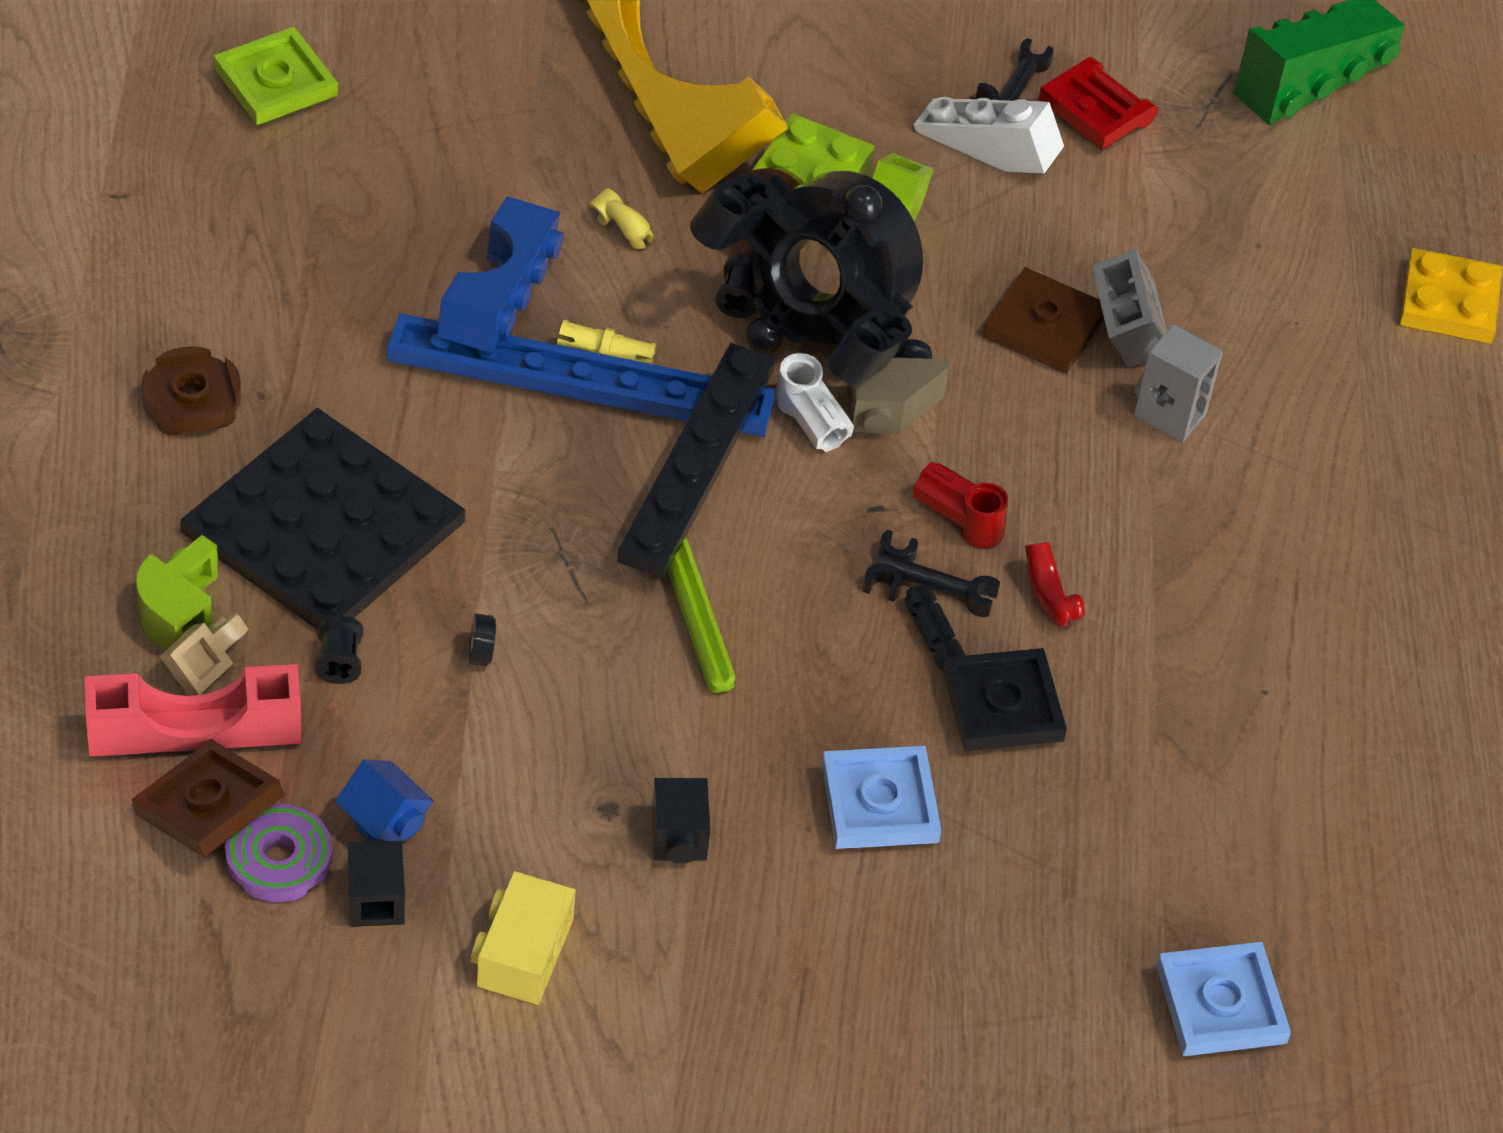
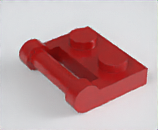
M1088 57L1041 86L1038 100L1040 102H1050L1052 111L1103 150L1137 127L1145 128L1150 125L1157 116L1158 107L1148 99L1141 100L1104 72L1103 64L1094 57Z

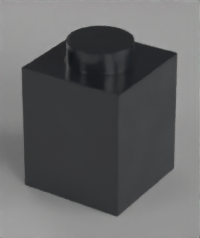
M654 778L651 807L654 861L688 863L691 861L707 860L711 831L707 778Z
M369 839L364 842L348 843L350 927L405 924L402 840L385 841L382 839Z

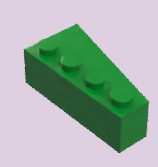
M1347 0L1331 5L1326 14L1312 10L1304 13L1301 21L1292 23L1287 18L1275 21L1271 30L1266 31L1261 26L1250 28L1233 94L1268 125L1285 116L1290 117L1305 105L1317 99L1326 98L1333 90L1344 84L1359 80L1368 71L1381 64L1387 65L1392 62L1400 51V40L1405 24L1376 0Z

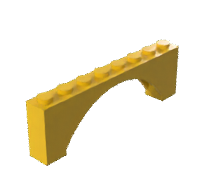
M583 0L589 3L591 7L586 11L589 19L606 36L602 40L603 46L615 61L620 62L622 66L618 70L620 78L638 96L634 100L635 107L647 122L652 123L654 127L650 131L653 141L661 151L669 155L671 160L666 163L668 170L681 185L688 182L703 194L789 129L772 97L749 76L741 83L698 85L679 81L660 73L650 60L644 45L640 26V0Z

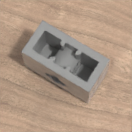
M1135 248L1092 265L1108 337L1128 368L1141 364L1143 353L1149 342L1154 337L1161 339L1167 332L1155 280Z
M1174 324L1161 339L1154 337L1147 345L1141 362L1146 364V367L1134 389V394L1138 396L1134 416L1183 443L1207 415L1223 350Z

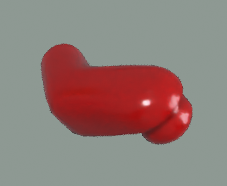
M1050 542L1025 545L1031 588L1046 616L1055 625L1060 627L1068 626V621L1082 620L1085 616L1083 598L1079 594L1065 596Z

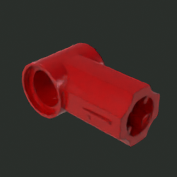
M933 461L922 470L919 479L913 486V498L961 526L963 539L970 545L978 548H989L996 546L1002 541L1005 535L1008 495L1003 488L987 482L974 484L941 463L936 464Z

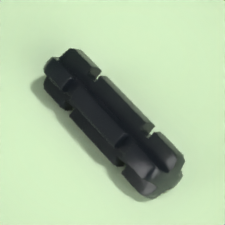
M924 583L917 587H910L906 591L905 603L910 613L917 617L914 621L929 650L935 653L933 658L938 668L943 671L945 657L965 656V652L959 641L952 639L956 635L941 606L938 603H934L937 598L931 587Z

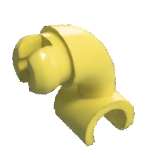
M606 188L589 203L591 208L596 209L600 213L596 218L598 223L605 226L613 219L621 229L624 237L629 240L630 246L634 249L646 248L643 240L652 243L654 235L650 230V224L640 213L623 204L621 198L613 190Z

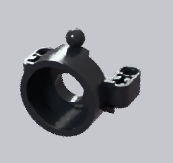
M832 171L816 176L792 189L777 174L767 182L756 174L742 173L718 185L690 222V230L693 236L710 249L722 250L742 239L752 247V267L759 288L754 304L763 317L754 319L747 327L745 333L746 342L751 350L762 354L773 353L781 345L783 336L796 343L811 340L822 344H836L827 355L829 369L842 381L849 384H859L883 370L912 334L911 323L905 315L913 307L910 303L919 288L922 277L923 249L915 222L902 201L879 181L852 171ZM806 239L819 242L836 259L840 271V286L837 293L828 294L820 292L811 286L804 277L799 260L800 249Z

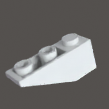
M950 97L933 98L913 124L917 133L1005 172L1045 173L1064 147L1050 102L1028 101L1026 99L1007 101L990 100L988 98L976 100L951 99Z

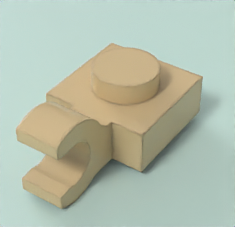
M234 613L228 620L224 616H220L208 627L205 623L193 625L159 657L188 696L201 695L234 664L225 651L249 629L238 613Z

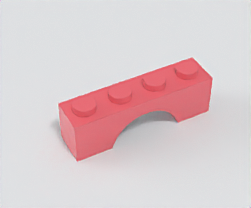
M298 664L244 667L241 674L226 687L211 693L193 696L174 695L159 691L147 684L138 673L84 676L89 757L198 750L211 739L225 748L302 744Z

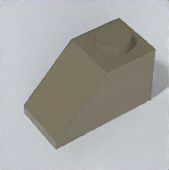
M892 358L883 370L859 384H849L850 419L854 425L853 432L874 434L902 432L944 398L950 367L949 359Z

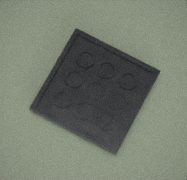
M316 408L180 519L181 533L192 541L203 535L216 544L217 556L220 561L318 630L320 622L329 616L341 615L355 618L465 522V509L328 414Z

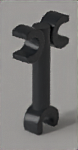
M1027 38L1023 40L1018 56L1019 66L1000 96L997 89L992 85L979 83L976 98L970 97V99L988 98L990 100L1007 101L1023 99L1019 97L1034 73L1044 72L1051 66L1053 47L1048 46L1042 54H1034L1030 52L1032 39Z
M887 530L883 533L880 540L878 562L870 566L865 573L863 585L865 593L870 594L874 584L884 582L890 586L888 600L894 602L899 598L903 580L917 585L924 583L929 585L932 590L965 600L968 610L974 615L989 617L993 600L980 595L997 598L1000 587L999 580L991 576H978L972 581H968L916 564L914 560L918 547L917 539L911 538L906 548L896 549L891 545L893 531Z

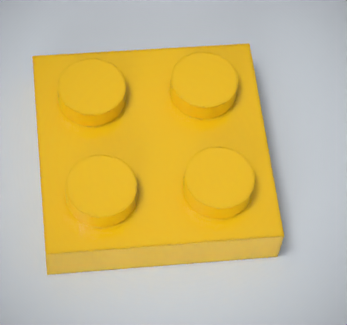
M1412 248L1408 259L1400 325L1492 344L1497 325L1503 266Z

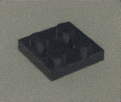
M1044 648L945 657L943 672L964 751L1063 742L1065 740L1067 727Z

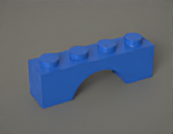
M508 196L505 198L491 220L487 260L497 265L498 268L485 272L457 273L441 298L437 337L492 353L502 336H510L515 324L517 311H525L531 298L533 285H540L545 277L548 260L550 258L556 259L560 253L564 234L558 231L559 211Z

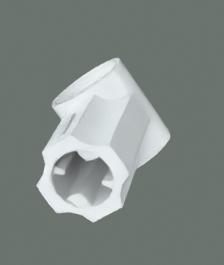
M791 354L784 358L780 365L774 400L776 406L783 413L794 416L816 449H822L825 453L836 449L847 438L852 436L854 425L822 381L823 368L821 363L815 357L808 354Z

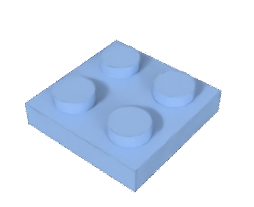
M926 746L823 751L821 766L835 849L940 842L942 830Z
M1263 942L1159 954L1156 967L1183 1056L1287 1044L1291 1031Z

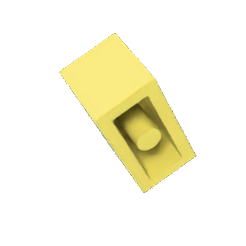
M514 871L506 891L498 889L494 895L489 912V920L493 921L489 932L480 931L474 943L471 963L478 965L477 987L539 1005L573 922L576 889Z

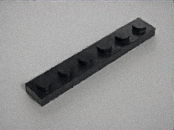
M730 342L618 549V563L664 579L774 371V357Z

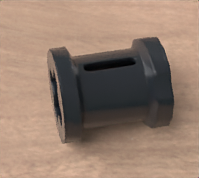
M734 255L725 261L723 268L725 283L718 289L715 302L721 312L735 318H745L756 311L754 299L757 296L756 289L758 286L754 277L751 256Z
M341 615L329 616L320 622L318 638L322 642L321 654L315 660V672L319 678L333 684H345L358 679L361 674V661L357 656V649L364 632L361 622L353 617Z

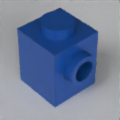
M363 759L335 800L356 821L354 825L356 831L367 840H402V842H406L407 839L414 836L420 830L425 820L424 814L434 801L392 761Z

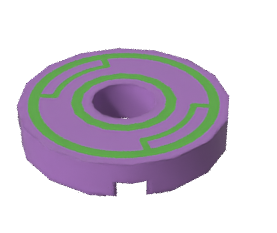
M287 804L271 805L226 840L225 857L227 873L233 882L235 879L238 884L243 886V891L253 898L273 903L295 901L306 896L307 890L313 888L317 883L319 887L327 878L333 862L330 833L320 818L304 808ZM278 846L286 847L293 852L289 858L280 861L272 860L265 855L269 849Z

